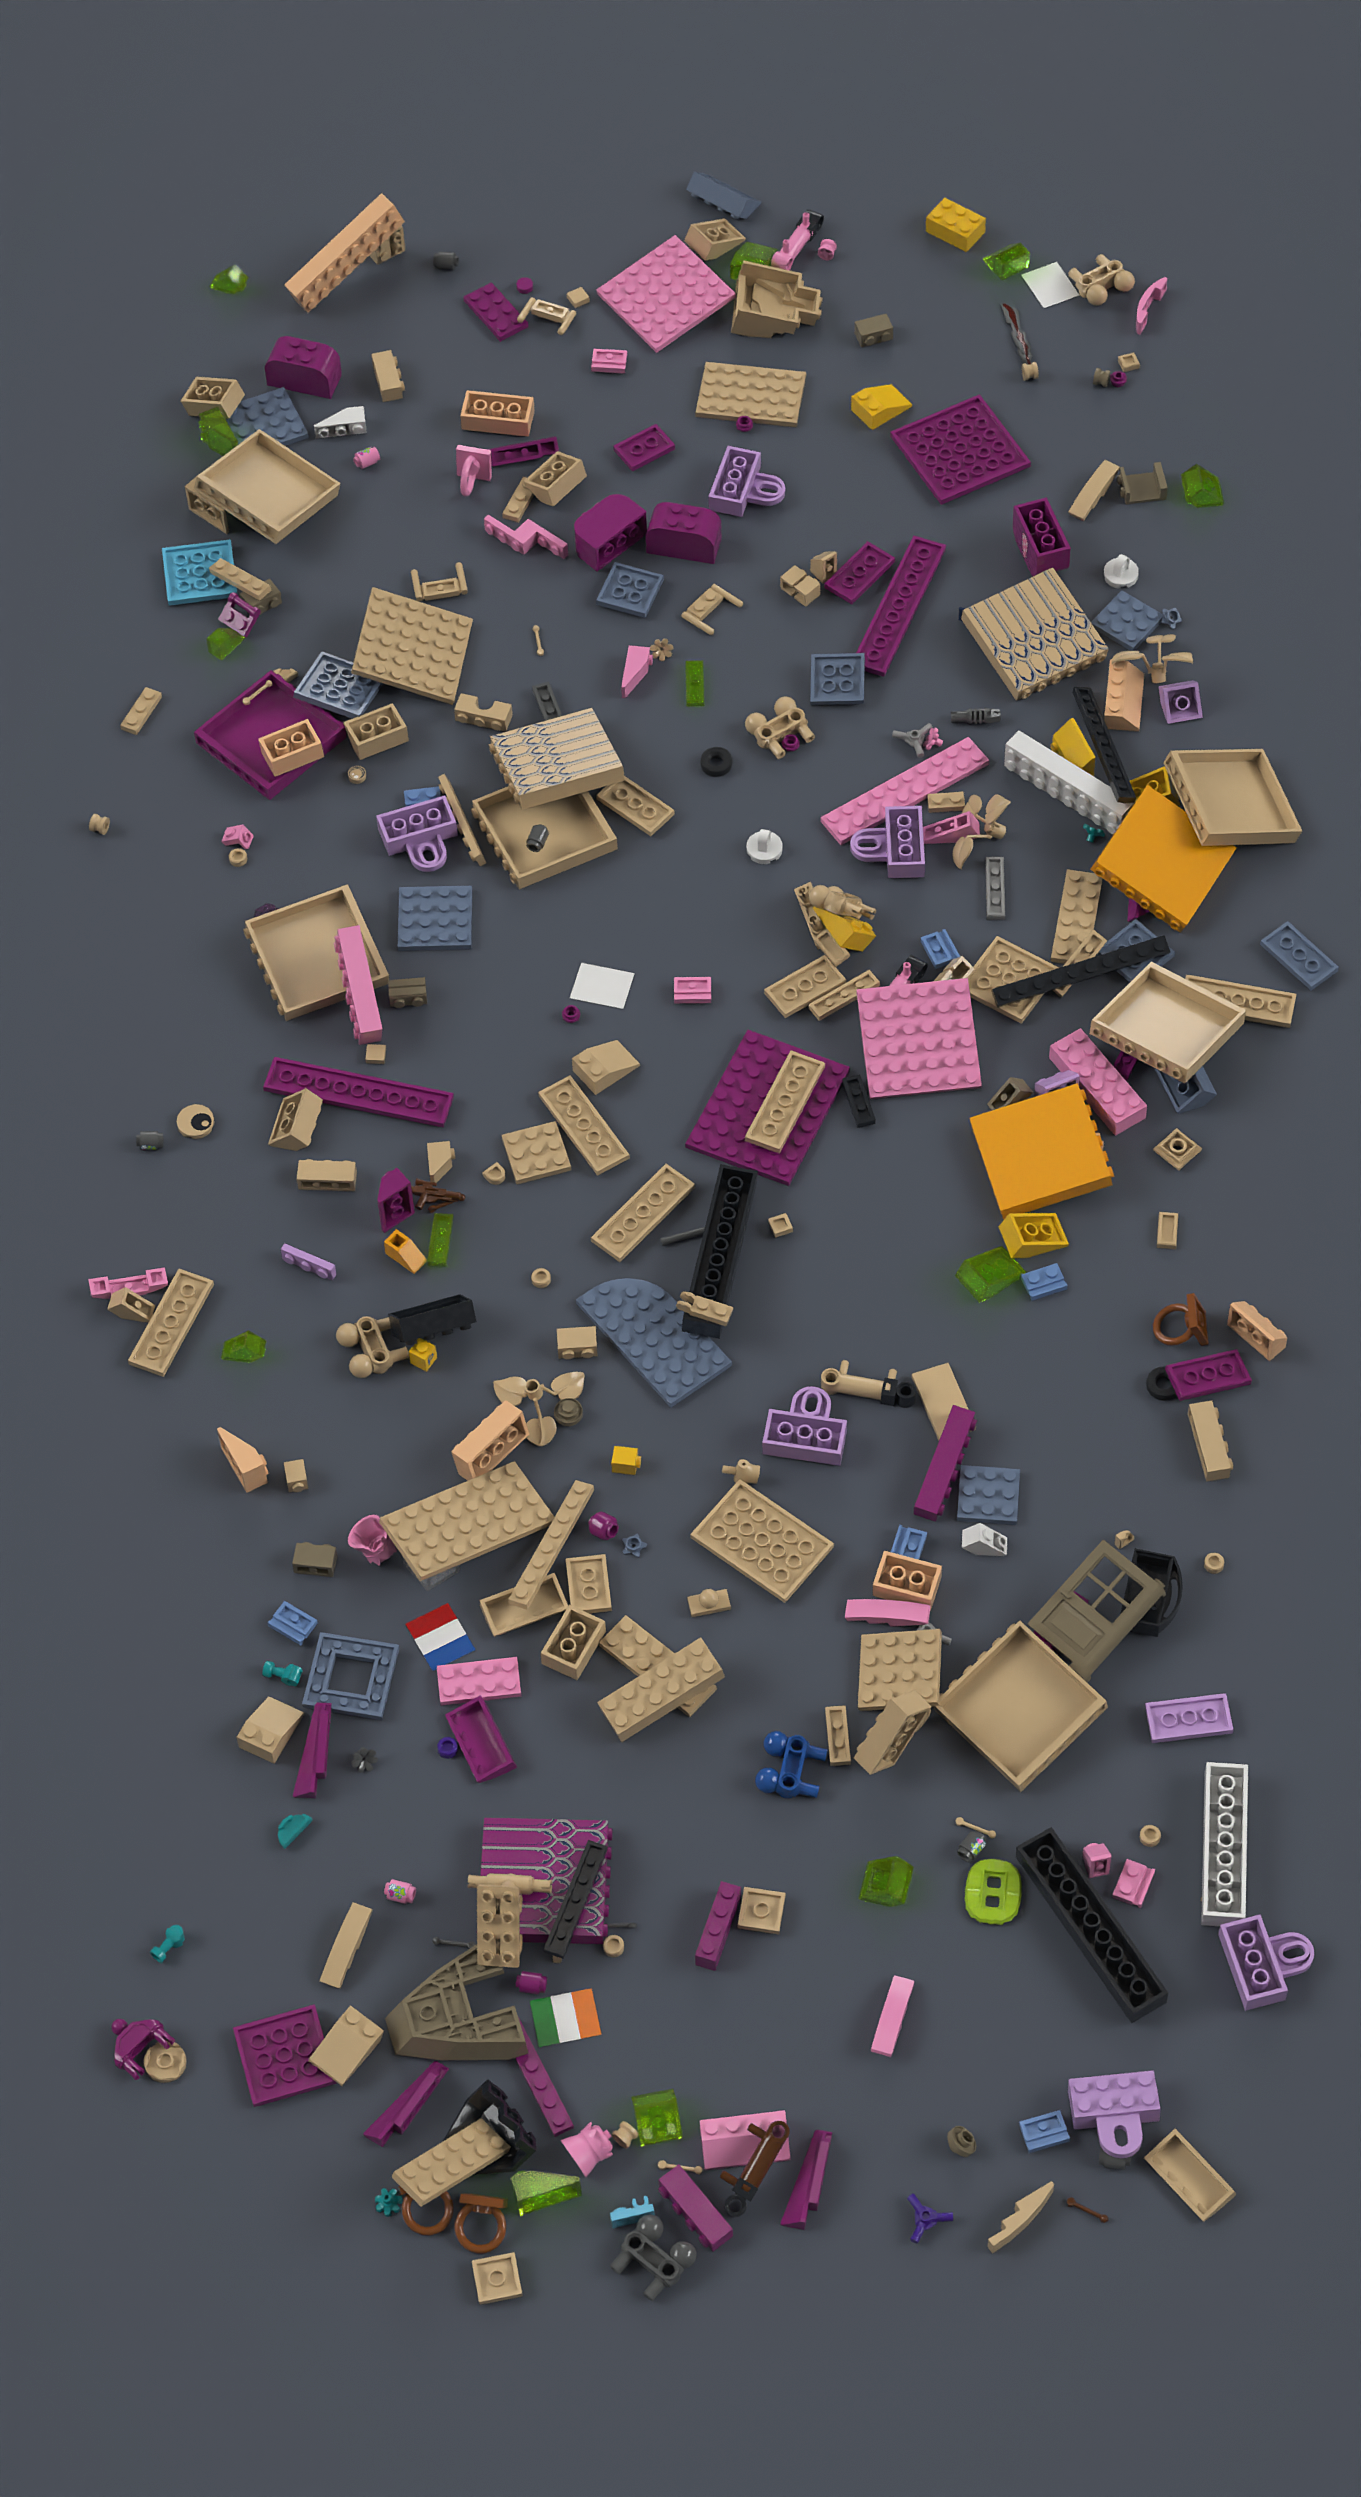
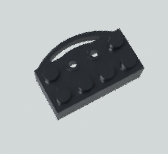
M462 1294L388 1314L392 1335L399 1339L400 1342H405L406 1345L416 1344L417 1338L421 1337L424 1340H432L435 1338V1333L442 1332V1335H450L453 1333V1328L460 1327V1330H468L472 1328V1323L477 1322L472 1299Z
M1135 1548L1132 1563L1153 1580L1156 1578L1165 1585L1163 1589L1166 1595L1164 1598L1161 1596L1152 1606L1156 1607V1609L1150 1608L1130 1632L1158 1637L1159 1633L1172 1622L1179 1609L1183 1590L1182 1574L1175 1556ZM1128 1577L1124 1600L1129 1604L1144 1589L1131 1577ZM1175 1579L1178 1587L1176 1605L1171 1614L1165 1618L1164 1614L1169 1607L1172 1595L1171 1580ZM1123 1604L1121 1613L1126 1609V1607Z

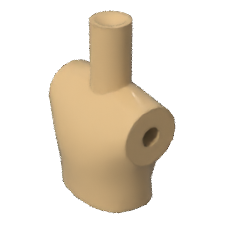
M742 1459L738 1461L736 1467L723 1465L722 1473L733 1474L735 1483L740 1479L746 1484H757L760 1466L750 1464L747 1460Z

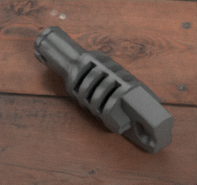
M969 708L967 711H951V723L987 724L1000 722L1001 720L1000 709L979 708L977 710L974 708V710H971Z

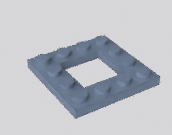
M320 1632L302 1702L303 1708L314 1709L316 1703H332L331 1712L382 1720L398 1657L399 1645ZM336 1657L374 1663L366 1695L328 1689Z

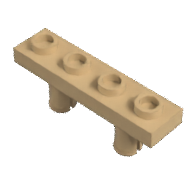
M809 882L794 889L812 938L824 931L826 926L812 909L814 906L809 900V892L813 885Z

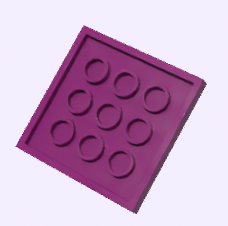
M315 2004L233 2027L254 2107L336 2084V2081L309 2062V2058L324 2040Z

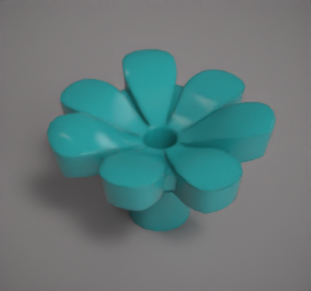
M1087 824L1083 825V829H1086L1088 833L1086 841L1093 843L1095 836H1105L1103 830H1096Z
M383 2188L381 2196L375 2197V2203H379L376 2205V2211L381 2212L384 2210V2215L389 2217L391 2216V2210L395 2213L400 2211V2207L397 2204L403 2203V2198L396 2196L398 2194L397 2190L391 2189L388 2192L386 2188Z

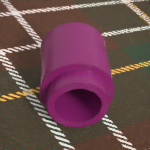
M522 1971L521 1975H517L516 1987L519 1988V1992L540 1995V1993L546 1992L547 1977L541 1973Z

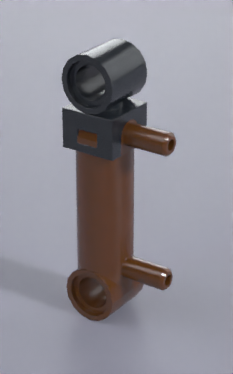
M774 2121L769 2125L767 2131L750 2123L747 2130L761 2139L760 2143L739 2178L726 2171H722L720 2175L722 2180L733 2186L732 2191L735 2192L724 2203L725 2210L729 2215L739 2217L746 2211V2200L752 2201L761 2182L789 2137L790 2129L785 2122ZM777 2125H781L784 2128V2135L780 2138H776L773 2135V2128ZM734 2199L740 2200L742 2204L741 2209L737 2212H733L729 2207L730 2202Z

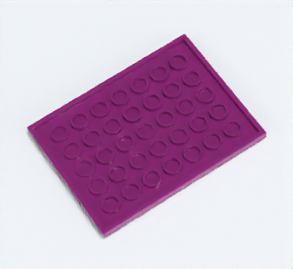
M747 1030L687 1139L685 1148L739 1168L758 1171L757 1175L789 1186L843 1085L842 1078H847L850 1067ZM794 1051L824 1062L825 1068L779 1154L745 1141V1136L789 1052Z

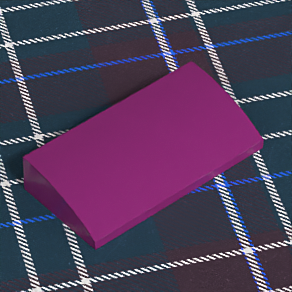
M481 1695L445 1714L478 1783L491 1780L517 1768L497 1724Z

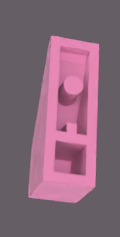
M628 647L621 686L622 698H626L648 673L649 665L653 663L650 647Z
M970 811L923 827L924 844L956 843L960 837L966 838L967 835H980V822Z

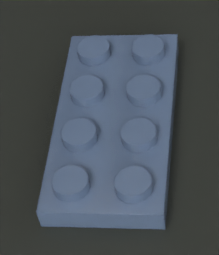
M1288 921L1260 942V945L1311 991L1338 972L1339 967Z

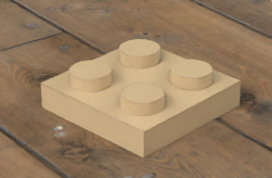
M744 1887L738 1929L779 1934L786 1893Z
M515 2252L472 2261L480 2305L523 2296Z

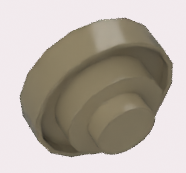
M565 1398L560 1400L554 1407V1416L559 1424L573 1426L581 1421L583 1408L577 1400Z
M955 2126L948 2132L947 2138L952 2152L962 2157H969L976 2151V2141L972 2133L966 2128Z

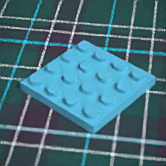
M231 539L162 548L169 606L225 599L232 592L238 595L236 587L214 576L209 571V567L220 558L234 565Z

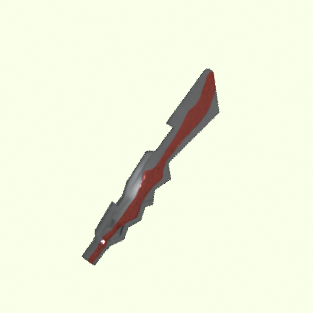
M1002 303L1001 308L1006 323L1011 324L1013 330L1011 336L1018 348L1017 352L1022 362L1029 365L1032 363L1033 355L1030 352L1029 341L1025 339L1026 333L1020 331L1018 310Z

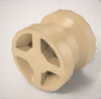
M1032 362L1029 365L1026 363L1022 364L1024 381L1029 378L1038 379L1036 362Z
M93 814L89 823V830L93 832L99 831L100 834L105 835L109 829L110 819Z
M622 2121L620 2128L614 2131L611 2136L620 2146L627 2149L632 2139H636L639 2134L629 2123Z

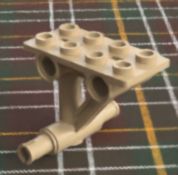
M490 1873L487 1876L469 1875L468 1888H477V1964L518 1968L523 1942L522 1934H520V1914L522 1911V1895L520 1894L530 1895L533 1892L551 1893L552 1880L534 1879L532 1876Z

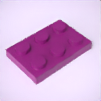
M654 424L614 445L613 448L615 453L633 472L675 450V444L657 424Z

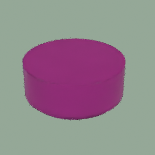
M527 277L520 278L516 283L517 291L522 294L530 293L533 290V281Z

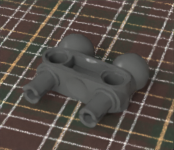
M650 2214L641 2217L636 2225V2229L626 2235L624 2243L621 2245L622 2252L610 2267L619 2275L631 2260H635L655 2278L643 2292L653 2302L664 2287L670 2288L679 2281L684 2269L694 2264L697 2253L695 2247L686 2241L674 2244L669 2255L656 2246L653 2242L661 2237L664 2226L659 2217ZM634 2241L641 2242V2246L637 2249L630 2247ZM667 2268H673L675 2270L674 2273L670 2276H666L663 2274V2272Z

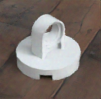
M1120 554L1105 565V581L1111 587L1120 589L1121 586L1129 588L1138 580L1139 569L1130 558Z
M761 829L760 832L750 836L747 841L746 851L752 861L759 864H769L770 861L780 858L782 854V841L775 833Z

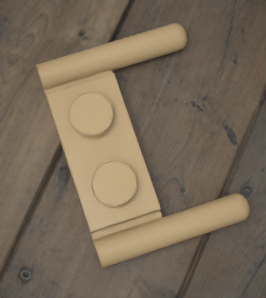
M530 298L518 316L517 321L522 323L528 313L531 312L533 315L562 323L558 334L563 335L576 316V311H569L568 308Z
M458 562L455 565L458 579L438 580L422 583V585H420L418 571L413 569L411 576L416 601L421 602L423 599L427 601L467 594L468 590L462 563Z
M713 584L711 588L705 591L687 608V611L683 612L681 617L707 634L713 635L714 629L701 621L724 598L739 608L743 606V601Z

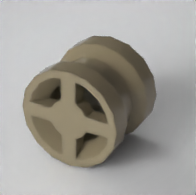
M1096 368L1093 385L1101 384L1103 387H1107L1111 371H1102L1100 368Z

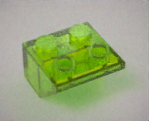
M1021 242L1014 243L984 257L983 261L1001 280H1004L1029 267L1030 252Z

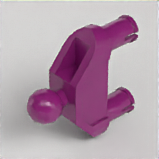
M116 2019L111 2026L112 2032L118 2035L115 2046V2065L119 2069H125L135 2080L140 2078L137 2074L139 2073L142 2076L145 2070L133 2059L153 2039H156L165 2049L170 2048L168 2042L171 2045L175 2042V2039L163 2029V2024L158 2020L136 2021L128 2026L125 2020Z

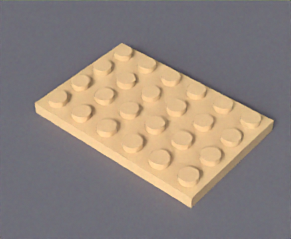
M706 362L695 412L696 417L737 421L741 416H748L753 423L797 427L806 372Z
M740 1479L690 1534L691 1539L784 1603L787 1602L834 1548L833 1542Z

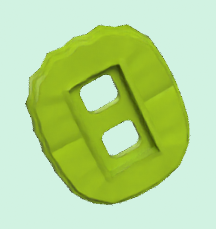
M985 1859L975 1863L969 1870L965 1886V1907L970 1917L976 1919L979 1923H988L990 1925H1002L1012 1921L1018 1914L1022 1897V1882L1019 1871L1013 1864L998 1859ZM988 1878H1000L1001 1887H988ZM986 1897H998L1000 1900L999 1906L987 1907L985 1905Z

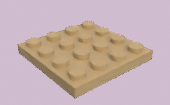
M996 936L974 965L972 973L967 977L970 997L1022 1024L1043 994L997 1008L991 990L1059 967Z
M930 1629L861 1635L859 1711L884 1710L886 1708L885 1703L891 1697L895 1698L904 1692L908 1693L914 1690L931 1706H939L941 1630Z

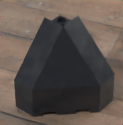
M488 2079L466 2099L443 2140L445 2141L482 2118L511 2147L507 2154L473 2175L515 2172L536 2152V2138L532 2132H526L522 2126L524 2120L517 2110L509 2107L506 2102L508 2097L505 2092Z

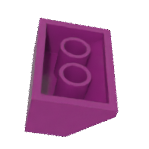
M398 1168L386 1172L381 1177L377 1202L383 1233L415 1213L411 1182Z

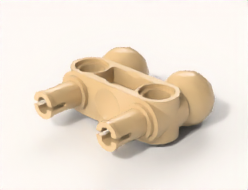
M1103 254L1098 255L1096 258V263L1100 265L1099 267L1085 274H1081L1076 268H1072L1069 271V277L1076 282L1079 295L1087 298L1088 302L1094 306H1099L1106 302L1108 297L1107 289L1115 286L1117 290L1127 292L1133 288L1135 283L1133 274L1124 270L1123 264L1120 261H1110Z
M784 696L776 701L774 710L777 717L767 722L764 715L756 712L750 714L745 720V727L750 734L756 737L757 744L761 748L770 749L777 759L783 758L786 754V751L779 744L786 735L799 733L807 743H810L815 738V735L807 726L808 721L805 718L804 711L797 708L795 701L791 697Z
M817 885L809 892V900L816 908H825L832 913L854 916L858 919L861 916H865L872 920L875 916L871 914L876 913L875 908L864 905L861 898L845 893L837 886L827 888L824 885Z
M366 1316L360 1318L357 1323H345L338 1328L336 1339L340 1345L353 1347L359 1342L364 1354L355 1355L349 1363V1369L353 1376L366 1378L372 1372L383 1374L392 1367L394 1362L409 1358L406 1346L389 1351L380 1332L391 1328L389 1317L376 1320Z

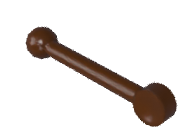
M462 1194L460 1201L465 1200L466 1197L464 1194ZM452 1199V1202L446 1201L436 1206L431 1205L428 1207L430 1213H433L436 1209L459 1200Z
M1072 2197L1067 2199L1069 2207L1075 2206L1099 2218L1102 2223L1108 2221L1107 2215H1101L1075 2202V2199Z

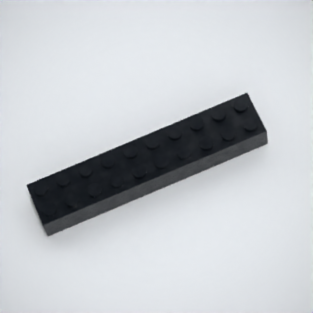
M720 1164L689 1290L695 1296L728 1305L756 1189L758 1171ZM684 1312L682 1332L720 1339L723 1325Z
M1050 1827L1017 1846V1860L1129 2021L1133 2023L1166 2004L1168 1999L1167 1990L1053 1828Z

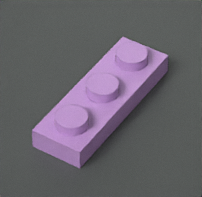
M285 1243L282 1246V1259L286 1263L300 1266L303 1270L314 1272L324 1279L333 1280L335 1278L336 1269L334 1264Z

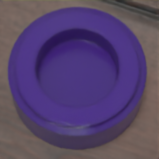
M451 1737L442 1738L437 1744L439 1755L447 1759L454 1757L458 1752L456 1740Z

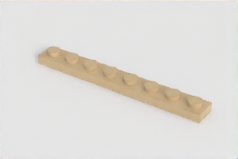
M575 1480L509 1597L510 1605L528 1610L594 1492V1485Z

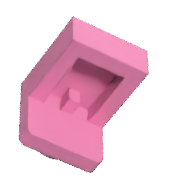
M244 825L227 827L221 842L225 846L240 844L244 849H249L253 834Z

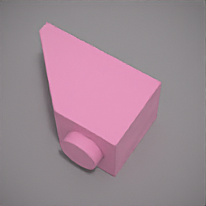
M1092 1843L1084 1847L1082 1857L1088 1877L1094 1878L1109 1874L1111 1854L1104 1843Z

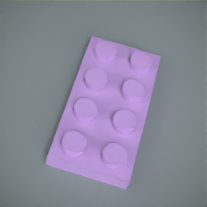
M1226 1693L1145 1703L1152 1743L1233 1734V1725Z

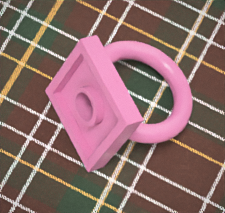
M458 445L456 448L457 476H461V494L467 497L472 492L475 479L491 480V450Z

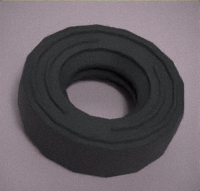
M711 747L705 750L700 760L702 770L707 775L713 777L727 774L731 770L733 763L730 752L722 747ZM717 757L721 758L723 763L720 766H713L710 764V760Z
M1166 1366L1153 1369L1146 1380L1147 1390L1150 1395L1161 1401L1170 1400L1177 1396L1172 1385L1168 1389H1161L1156 1384L1160 1378L1169 1379L1165 1371Z

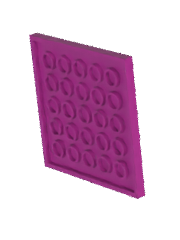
M980 394L890 432V437L941 505L1031 467V461Z

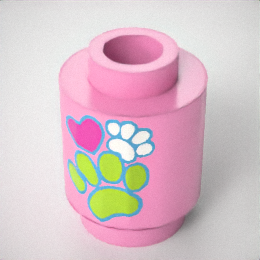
M369 447L355 453V458L353 459L357 467L364 469L377 463L380 460V455L376 447Z
M392 1879L390 1883H386L384 1894L387 1895V1900L412 1904L416 1894V1887H413L410 1883Z

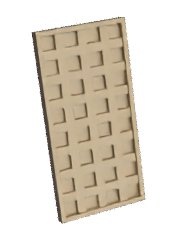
M514 1461L380 1517L379 1523L419 1581H423L551 1525L555 1517Z

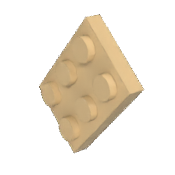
M606 1555L566 1558L571 1606L587 1613L612 1611Z

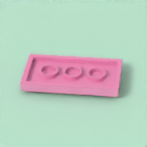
M517 1657L437 1666L441 1706L467 1703L480 1695L485 1701L521 1697Z

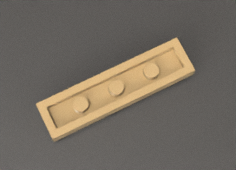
M222 558L209 567L211 574L259 601L272 591L269 584Z
M1093 929L1064 966L1095 957L1107 940ZM1071 985L1053 991L1062 998Z
M867 970L810 1003L809 1010L820 1021L857 1000V989L879 987L880 981L870 970Z

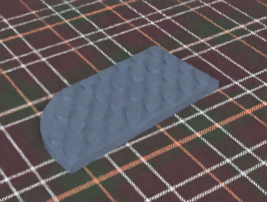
M630 1278L611 1280L597 1285L576 1299V1304L670 1408L732 1366V1361L710 1337L682 1332L684 1312L677 1309V1301L668 1292L653 1283Z

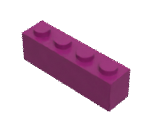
M721 1881L695 1954V1965L716 1971L741 1899L740 1886Z
M679 2164L659 2179L658 2191L664 2199L668 2198L673 2203L671 2205L677 2215L682 2214L686 2219L685 2224L692 2232L696 2231L700 2236L698 2238L705 2248L709 2247L714 2252L733 2237L732 2227Z

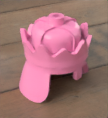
M369 1515L358 1521L351 1529L348 1536V1544L362 1552L370 1564L374 1562L380 1566L384 1560H387L394 1552H397V1549L379 1523L380 1517Z
M591 2122L579 2134L560 2140L585 2177L588 2176L599 2161H603L613 2155L610 2152L612 2144L608 2140L612 2136L608 2130L603 2132L598 2125L591 2127Z

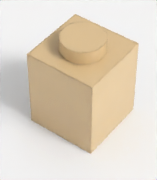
M304 1460L284 1462L289 1492H301L308 1489Z

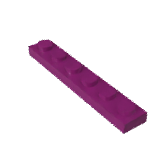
M519 2019L528 2054L515 2057V2060L554 2137L573 2129L574 2125Z

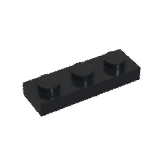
M861 1075L842 1078V1084L857 1128L876 1124Z

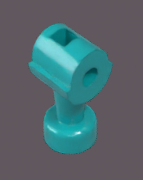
M266 1661L262 1675L268 1678L275 1675L281 1677V1681L284 1684L297 1686L303 1670L294 1664L281 1668L275 1667L274 1662Z
M173 1925L167 1928L164 1942L160 1947L155 1946L149 1952L156 1961L162 1963L167 1957L165 1953L172 1947L178 1948L183 1945L185 1936L182 1927Z

